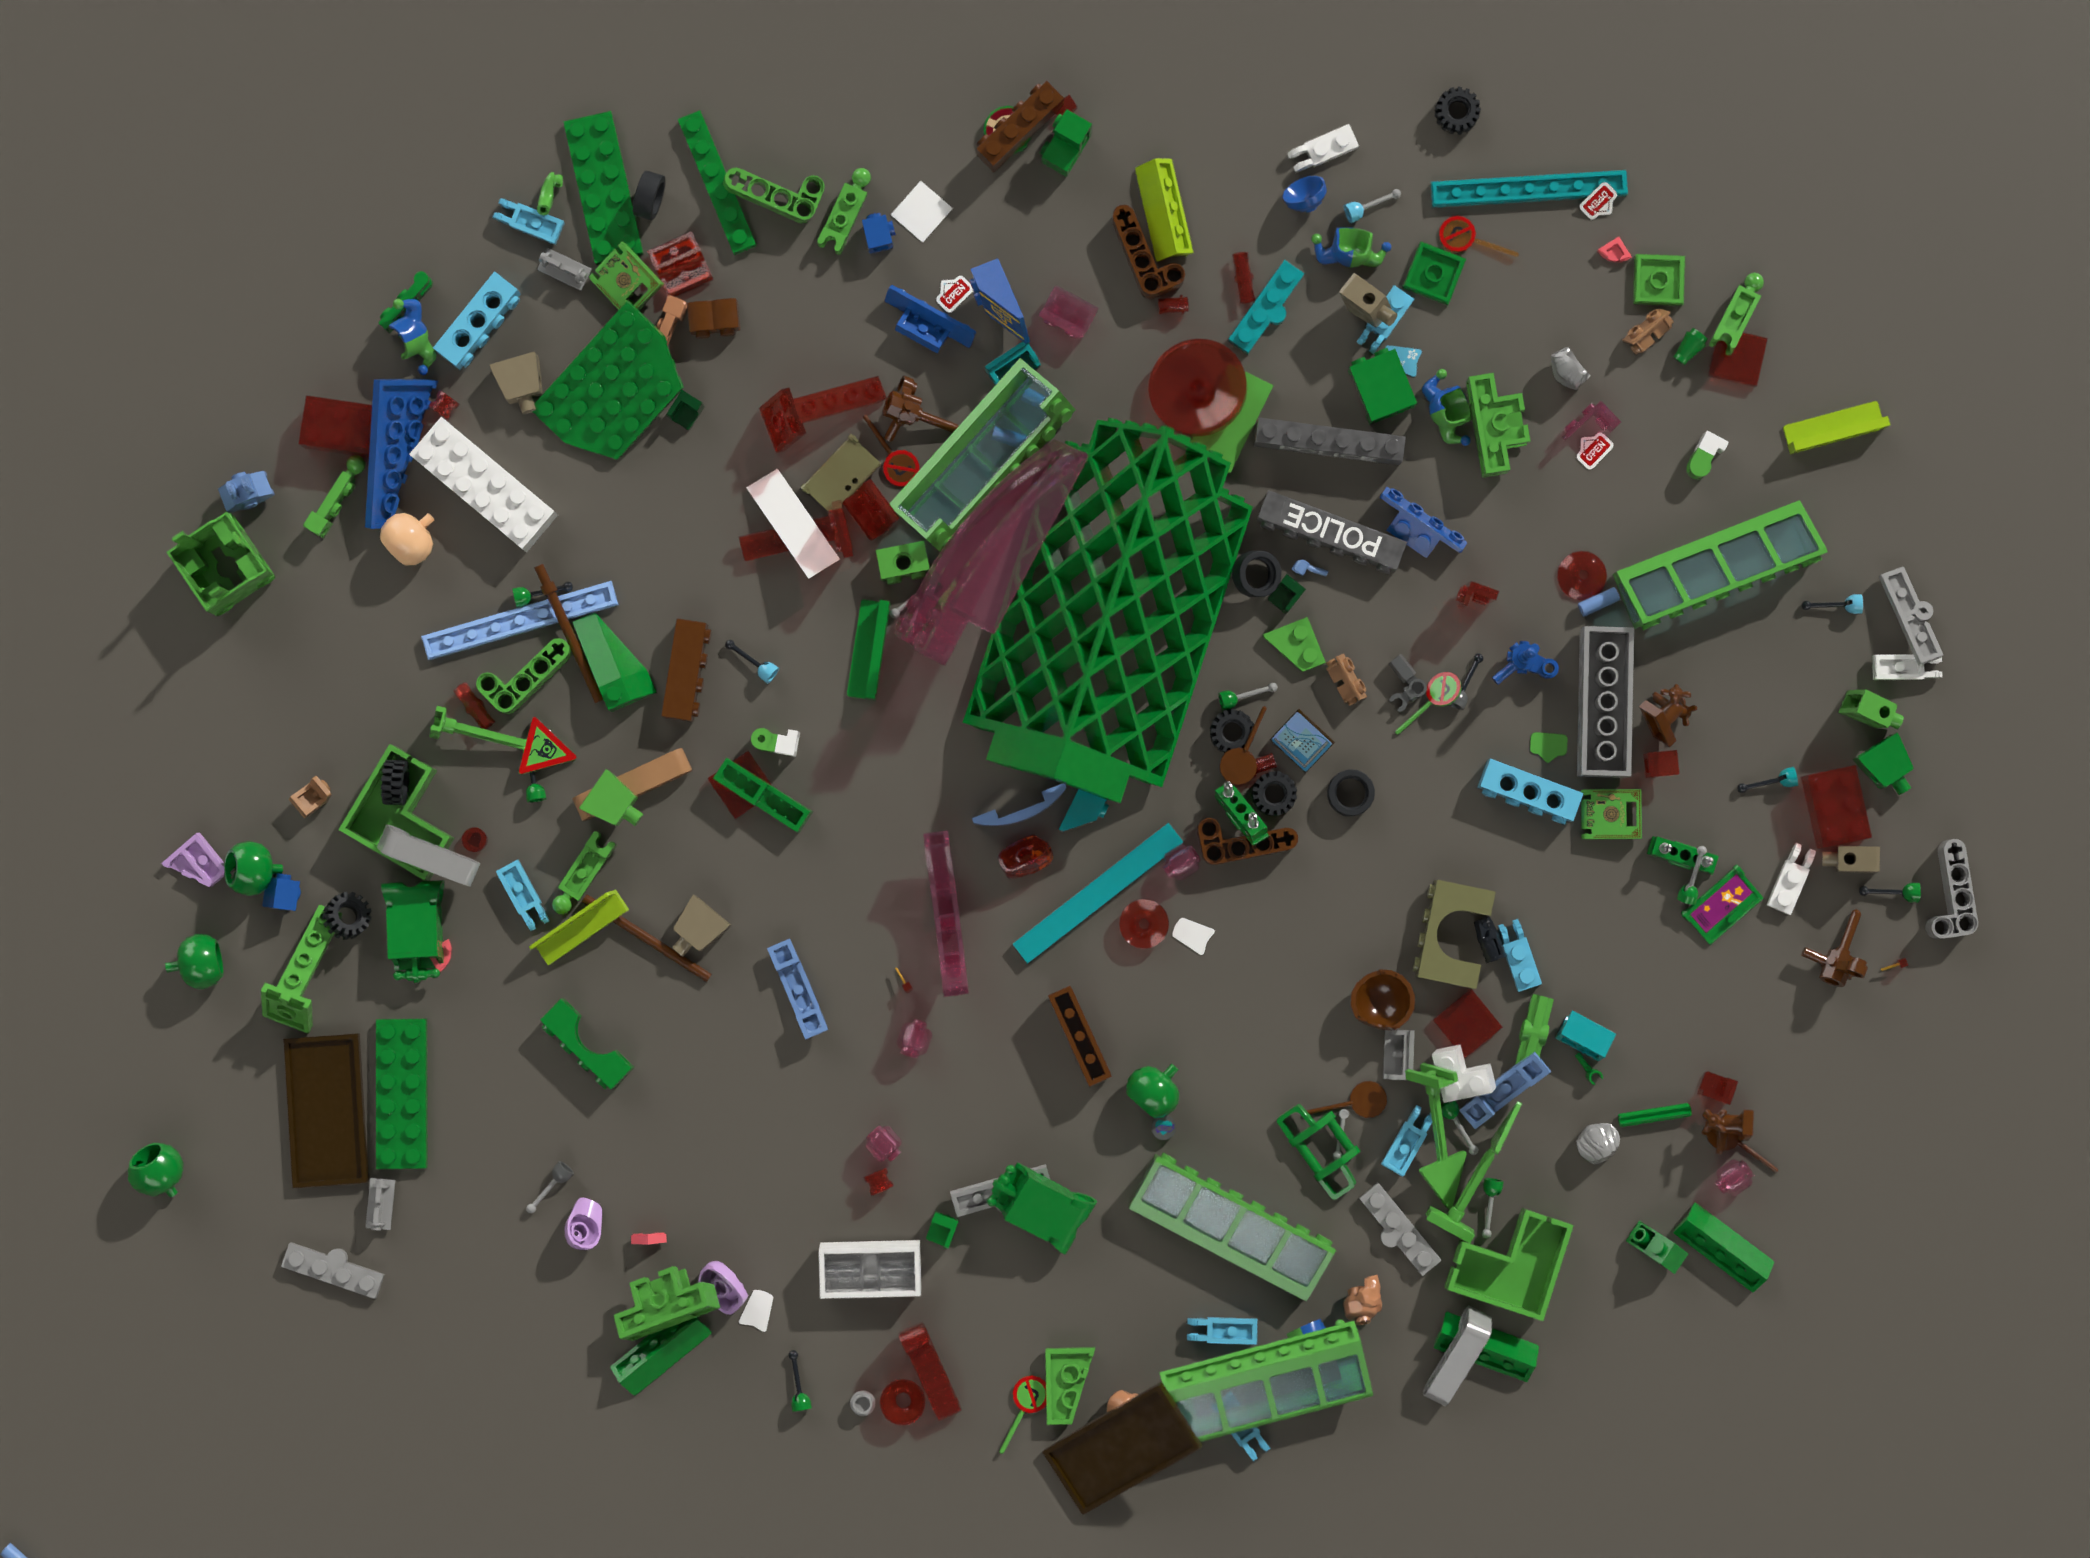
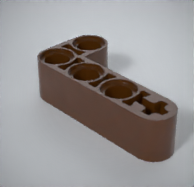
M1128 205L1116 207L1113 212L1112 223L1141 294L1145 298L1154 299L1179 289L1183 285L1185 278L1183 267L1173 263L1157 269L1133 209ZM1120 214H1123L1124 217L1129 216L1127 219L1128 229L1126 230L1124 221L1122 219L1119 220ZM1129 236H1136L1139 239V243L1131 246L1126 242V239ZM1139 258H1144L1148 261L1149 265L1146 268H1139L1136 266L1135 261ZM1173 271L1177 272L1180 275V280L1171 282L1167 278V274ZM1151 280L1156 282L1158 288L1154 291H1148L1144 284Z
M1213 818L1203 819L1197 827L1203 860L1210 865L1287 851L1294 848L1298 843L1297 832L1292 828L1267 831L1269 835L1266 838L1269 842L1268 849L1260 851L1245 836L1223 840L1220 825ZM1204 823H1212L1215 826L1213 836L1203 834L1202 826ZM1283 832H1287L1288 836H1292L1293 840L1289 842V846H1286L1285 842H1280L1276 844L1278 849H1274V840L1271 834H1275V839L1283 837ZM1234 842H1240L1244 845L1245 851L1241 856H1236L1232 853L1231 846ZM1210 847L1219 849L1220 858L1218 860L1212 861L1208 858L1207 850Z

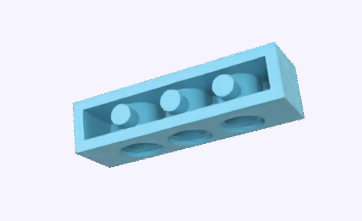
M494 271L433 349L459 370L463 366L466 368L474 359L473 354L478 347L482 348L486 345L490 338L488 336L490 332L502 325L505 320L503 316L509 309L513 310L518 305L521 293ZM499 298L500 305L495 309L489 308L490 300ZM476 318H485V323L482 327L475 328L473 326ZM463 336H468V345L459 347V339Z
M1493 759L1487 760L1477 788L1483 790L1482 794L1494 799H1496L1497 795L1506 798L1505 803L1515 807H1519L1520 804L1529 807V812L1540 816L1544 812L1552 815L1551 820L1564 825L1566 821H1574L1584 794ZM1503 777L1509 778L1512 782V788L1509 791L1503 790L1500 786V781ZM1526 786H1531L1535 790V797L1532 800L1527 799L1523 794ZM1549 795H1555L1558 798V806L1556 808L1548 806L1547 797Z

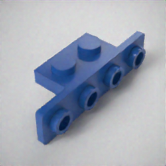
M890 285L885 302L904 312L896 324L895 331L937 354L948 337L968 348L971 347L977 332L970 326L953 319L945 312L933 308L925 301L913 297L905 290Z
M1389 487L1385 488L1380 498L1399 511L1386 531L1396 538L1406 541V545L1425 558L1429 556L1440 540L1459 553L1463 551L1467 542L1460 533L1446 528L1440 519L1430 517L1423 512L1424 510L1420 505L1413 502L1410 503L1403 498L1402 493L1398 490L1390 489Z

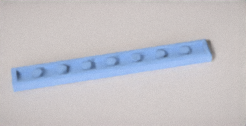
M612 581L558 596L568 620L619 605ZM547 599L421 637L428 660H433L559 622Z

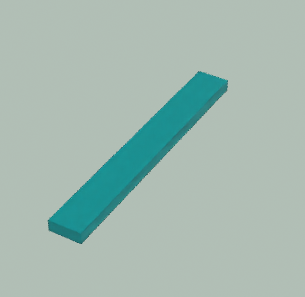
M1626 170L1435 181L1430 183L1432 208L1585 199L1603 182L1608 183L1616 191L1617 197L1628 195Z
M1167 823L1013 943V946L1028 964L1183 843V840L1172 826Z

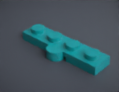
M1284 260L1228 341L1246 354H1249L1270 323L1278 325L1284 321L1286 310L1282 305L1305 273Z

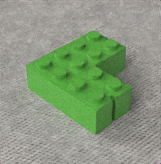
M391 744L387 747L339 828V831L427 881H430L434 873L387 856L378 850L377 846L386 825L402 829L411 836L445 849H449L455 839L413 814L414 809L437 770ZM385 760L408 762L409 792L407 793L408 798L405 805H386L382 802L381 776H383L382 769H384Z
M1521 1208L1507 1255L1459 1240L1453 1262L1457 1265L1456 1267H1450L1444 1287L1449 1291L1544 1321L1574 1225Z

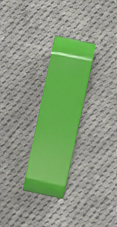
M740 168L728 170L723 180L724 187L728 192L798 223L810 221L825 188L823 180L818 176L812 175L804 180L797 194ZM734 175L739 177L738 181L740 182L736 186L731 184L732 180L730 179ZM749 180L750 183L748 184L746 191H744L743 188L745 185L743 184H745L746 181ZM810 182L817 184L819 188L818 193H809L806 189V184ZM760 185L764 189V195L755 196L751 191V187ZM776 195H783L787 200V204L782 207L776 205L774 197ZM797 206H807L809 215L805 217L799 215Z
M560 638L553 639L507 684L496 675L487 672L477 678V689L497 710L505 714H512L571 658L572 651L565 640ZM558 645L563 647L565 652L562 656L556 654L557 650L555 648ZM548 654L549 656L553 657L552 659H554L556 663L553 664V662L545 656ZM545 661L548 664L547 671L544 674H538L536 671L537 664ZM488 678H493L495 681V686L491 691H485L483 686ZM528 679L530 687L526 691H520L518 687L520 680ZM505 696H510L512 698V705L509 708L503 709L501 699Z

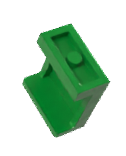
M1384 348L1375 352V357L1368 360L1365 357L1356 359L1351 362L1352 366L1348 369V373L1354 380L1367 412L1366 418L1369 425L1412 409L1417 405L1416 398L1396 349L1389 351L1388 348Z

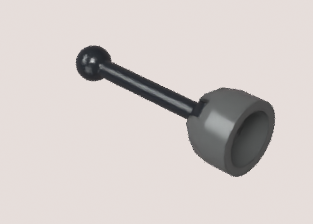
M1475 654L1474 663L1461 687L1460 695L1450 706L1464 710L1468 701L1465 690L1478 664L1484 659L1482 654Z

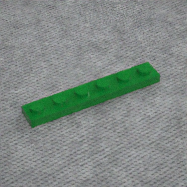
M699 110L679 118V124L733 254L736 255L756 247L736 195L728 192L724 187L723 180L726 171L701 111Z

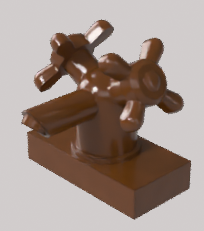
M1675 684L1669 690L1661 689L1660 694L1657 692L1652 694L1653 702L1661 706L1660 709L1647 700L1639 706L1653 737L1668 747H1671L1677 741L1670 725L1680 717L1682 718L1683 726H1689L1688 718L1692 712L1697 710L1695 705L1686 706V700L1682 697L1690 698L1691 693L1689 691L1683 692L1678 684ZM1662 695H1669L1670 700H1668Z
M1706 1109L1702 1114L1706 1122L1701 1133L1702 1135H1707L1709 1132H1715L1717 1136L1716 1154L1721 1155L1727 1149V1134L1738 1135V1140L1749 1141L1753 1136L1754 1110H1743L1740 1115L1727 1114V1110L1723 1109L1717 1115L1712 1114L1710 1110Z

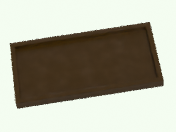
M360 1033L283 1039L292 1188L368 1183Z
M1161 1381L1048 1446L1042 1453L1082 1515L1196 1452L1203 1445Z

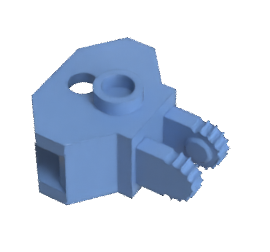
M265 471L251 474L240 472L231 477L232 480L227 481L226 484L218 488L226 511L231 513L250 509L274 496V491L270 488L267 480V473Z

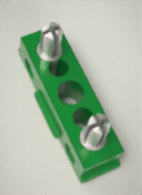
M1226 781L1223 786L1215 790L1214 797L1226 811L1227 817L1238 830H1241L1253 846L1269 836L1265 823L1230 781Z
M1652 836L1647 851L1648 855L1667 860L1669 864L1688 870L1694 869L1695 862L1693 857H1698L1696 847L1658 836ZM1671 848L1674 849V855L1670 854ZM1682 850L1686 851L1687 853L1686 860H1682L1680 858V853ZM1707 852L1702 857L1698 871L1713 875L1719 856Z

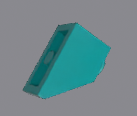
M1078 789L1059 831L1065 832L1095 822L1098 816L1103 818L1109 807L1105 803L1106 799Z

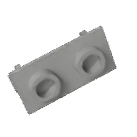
M547 248L545 253H541L539 257L540 264L537 268L538 271L582 291L592 270Z
M370 1178L365 1228H371V1230H391L396 1180Z

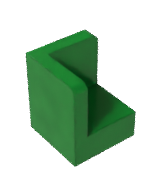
M935 1211L926 1240L948 1249L959 1219Z

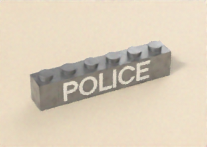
M1259 417L1256 425L1254 446L1400 465L1403 461L1406 437Z
M1270 490L1266 494L1257 521L1261 522L1260 526L1271 531H1274L1275 528L1284 531L1283 535L1289 538H1304L1307 540L1306 543L1316 548H1320L1321 545L1330 548L1329 552L1341 557L1344 554L1352 556L1354 562L1361 565H1367L1368 562L1376 565V570L1386 574L1397 570L1407 544L1406 541Z

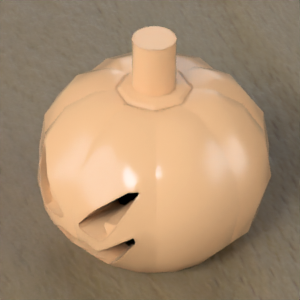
M407 513L395 514L387 519L382 526L380 540L400 563L405 566L417 565L426 560L432 551V537L426 528L435 519L429 513L420 521Z

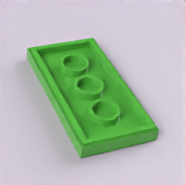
M1229 364L1191 443L1203 444L1207 446V451L1212 450L1223 454L1222 458L1231 463L1228 471L1230 474L1274 385Z

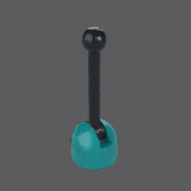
M1793 766L1783 769L1779 773L1778 778L1747 785L1741 783L1737 786V790L1740 793H1745L1748 789L1774 783H1780L1785 787L1798 786L1796 770Z

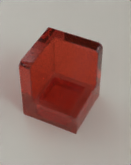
M1677 750L1643 754L1646 779L1678 775L1680 773Z
M1706 1071L1697 1094L1730 1105L1738 1081Z

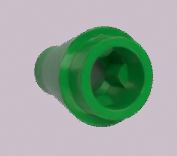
M1692 328L1689 332L1686 331L1673 358L1685 366L1690 359L1706 347L1705 343L1708 338L1695 328Z

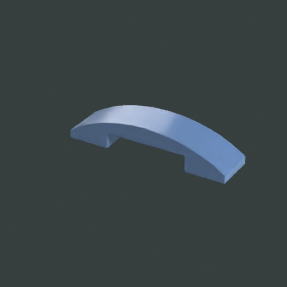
M1063 783L1042 791L1044 802L1002 818H998L996 810H992L974 817L972 820L974 824L982 826H1004L1027 820L1050 807L1066 790V785Z
M791 939L767 948L793 1007L805 1040L829 1030Z
M1534 1052L1495 1080L1496 1089L1492 1093L1473 1097L1459 1111L1476 1129L1516 1096L1548 1075L1551 1070Z

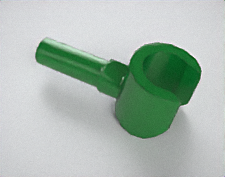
M1580 1052L1575 1055L1586 1071V1080L1596 1085L1591 1079L1594 1073H1597L1603 1080V1074L1597 1069L1592 1068Z

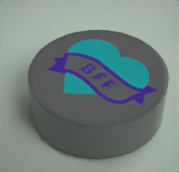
M1168 1115L1164 1118L1154 1119L1151 1125L1152 1133L1160 1140H1168L1176 1132V1123Z

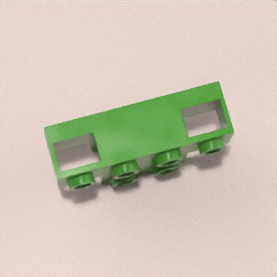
M1494 373L1470 376L1466 380V388L1482 478L1507 474L1510 471L1507 449L1527 446V443H1530L1528 424L1523 425L1521 414L1525 410L1523 395L1518 393L1498 397Z
M675 1266L659 1271L658 1275L661 1278L653 1281L643 1277L630 1282L635 1307L614 1315L619 1338L634 1341L720 1309L714 1284L700 1282L690 1286L686 1269L678 1271V1267Z

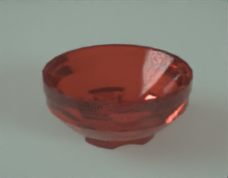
M908 1379L892 1381L884 1388L880 1397V1408L883 1415L890 1422L897 1425L914 1423L920 1418L925 1409L926 1401L923 1390L918 1384ZM907 1393L911 1398L909 1406H898L896 1403L897 1395Z

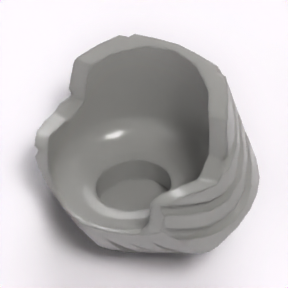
M1565 347L1551 355L1554 378L1562 385L1577 390L1590 377V374L1579 363L1569 347Z
M1609 1123L1587 1125L1576 1140L1578 1151L1586 1161L1592 1164L1602 1163L1616 1153L1620 1144V1135L1616 1128Z

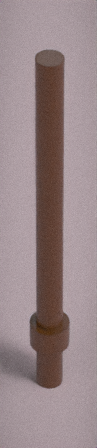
M544 564L534 567L542 584L540 586L544 596L547 595L594 702L597 703L604 700L557 596V587L554 581L551 582Z
M586 894L582 903L588 906L596 899ZM620 916L613 921L619 927L705 982H708L711 973L685 956H681L674 949L624 917Z

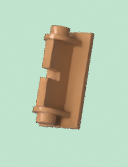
M1660 308L1651 311L1646 316V320L1640 325L1631 328L1627 333L1628 335L1622 341L1632 344L1633 346L1630 348L1636 355L1639 352L1643 353L1655 343L1650 336L1652 333L1659 339L1672 328L1671 325L1674 321L1668 316L1670 312Z
M1341 654L1326 662L1328 666L1326 669L1333 682L1336 683L1340 680L1344 682L1343 685L1337 687L1344 703L1347 702L1351 706L1367 697L1365 694L1366 687L1361 679H1357L1353 671L1355 669L1354 664L1349 657Z

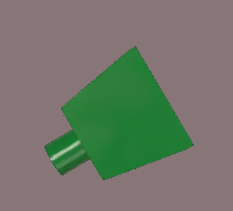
M1898 733L1887 736L1852 759L1879 789L1892 785L1898 795L1911 789L1904 775L1914 768Z

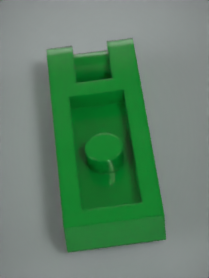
M423 271L417 272L412 286L408 290L404 289L401 291L396 299H416L420 301L433 285L431 278ZM386 308L380 315L381 320L378 323L387 332L391 333L394 329L390 328L389 325L404 317L406 308Z

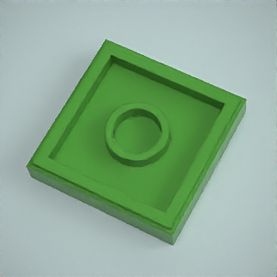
M1636 254L1634 260L1633 304L1683 306L1685 256Z

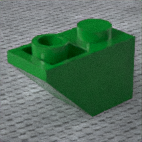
M1640 1220L1626 1240L1630 1245L1673 1274L1677 1272L1688 1255L1677 1244Z

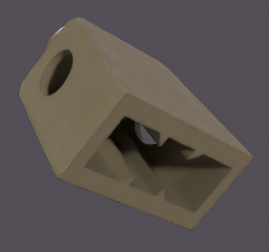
M1353 273L1339 291L1347 310L1370 325L1378 327L1383 322L1391 326L1395 322L1397 313L1391 310L1392 308L1387 297L1357 274Z
M535 351L490 364V368L509 404L518 402L522 414L531 413L536 410L533 398L543 395L539 357Z
M1838 846L1836 852H1822V866L1836 867V872L1878 873L1880 872V847ZM1851 855L1854 859L1853 864H1846L1844 856Z
M693 895L673 928L681 937L672 948L683 957L692 946L699 952H702L732 925L699 897Z

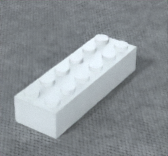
M442 417L409 454L525 552H528L558 516L554 510Z

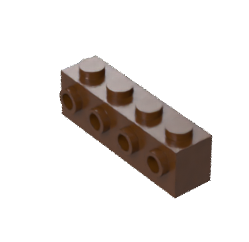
M1048 81L1043 85L1037 84L1030 91L1029 94L1031 96L1025 102L1019 101L1013 107V113L1007 119L1003 117L994 126L996 130L990 136L986 134L977 142V156L993 173L1064 106V97Z

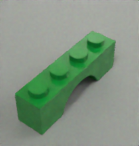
M561 998L540 1019L544 1024L542 1029L551 1037L556 1035L562 1041L559 1045L568 1054L573 1052L579 1058L577 1063L585 1071L591 1070L597 1075L595 1080L604 1089L607 1087L614 1089L635 1067L618 1050L607 1054H598L587 1049L581 1042L578 1033V1026L582 1015L568 1001Z

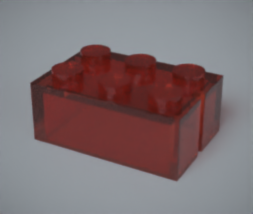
M306 395L298 444L305 449L359 455L369 458L372 405Z
M1856 765L1801 777L1817 849L1872 838Z

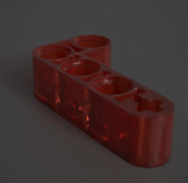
M920 1322L900 1331L898 1336L901 1344L912 1361L937 1419L941 1421L961 1412L960 1403L924 1323Z

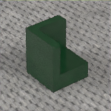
M681 390L666 415L681 427L690 430L705 406L701 401Z
M1286 574L1278 588L1268 597V601L1284 614H1287L1306 589Z

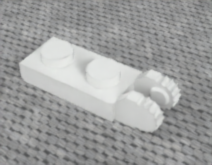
M1347 124L1304 143V145L1289 151L1287 154L1289 158H1295L1307 152L1309 159L1301 161L1294 166L1295 172H1300L1311 166L1316 167L1353 151L1359 145L1350 125Z
M1913 654L1872 656L1873 680L1942 678V672L1940 671L1924 672V664L1918 666ZM1942 657L1928 663L1938 664L1942 662Z
M1795 843L1788 859L1785 860L1767 902V906L1787 915H1791L1810 871L1809 867L1816 854L1815 850L1809 849L1802 866L1794 863L1801 852L1802 845L1799 843Z

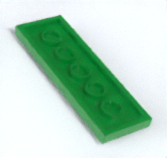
M608 111L563 121L595 264H601L614 249H618L622 254L623 251L618 246L621 242L626 243L637 256L644 255L636 217L633 215V203L612 112Z
M376 1019V1169L428 1168L427 1019Z

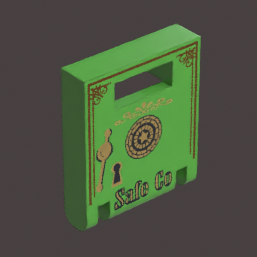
M621 242L618 246L623 253L621 254L618 249H614L595 269L600 278L592 273L589 279L618 310L626 301L631 302L640 310L664 283L626 243ZM642 283L649 289L636 303L632 300H627Z
M1641 789L1581 790L1584 793L1583 795H1591V799L1581 800V829H1591V834H1581V839H1642ZM1626 802H1636V826H1627Z

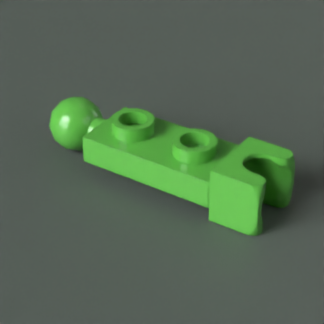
M858 168L853 172V185L844 183L827 223L818 238L817 245L823 248L829 240H834L836 242L834 247L835 253L841 255L868 195L867 192L861 190L862 187L867 186L871 181V174L865 168Z
M1754 272L1747 275L1744 282L1745 287L1738 286L1709 342L1710 347H1714L1718 341H1724L1727 344L1726 355L1733 353L1761 298V295L1755 293L1761 290L1764 285V279L1759 273Z
M353 455L347 460L346 472L342 471L316 513L311 511L303 524L305 528L321 538H324L332 527L333 523L330 520L332 517L335 518L341 511V502L345 496L349 497L353 492L356 480L354 476L365 470L366 462L359 455Z
M593 832L558 886L564 893L555 897L552 902V908L557 914H566L570 911L572 898L578 901L582 899L616 848L617 844L615 842H609L604 848L599 847L600 832Z

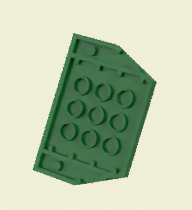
M626 301L534 403L536 410L532 412L564 443L617 460L683 390L684 386L680 376H678L677 367L674 359L671 357L665 335L631 302Z

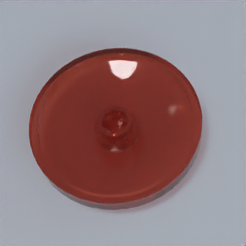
M1190 339L1172 346L1158 359L1149 379V398L1158 418L1167 427L1174 429L1175 432L1187 436H1206L1226 428L1239 415L1247 397V377L1240 360L1228 347L1209 339Z

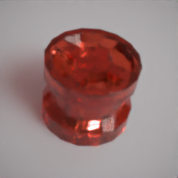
M439 390L436 400L430 402L428 406L449 420L452 410L457 409L460 404Z
M887 1168L864 1177L865 1182L870 1185L869 1192L871 1196L894 1186L893 1182L887 1177Z

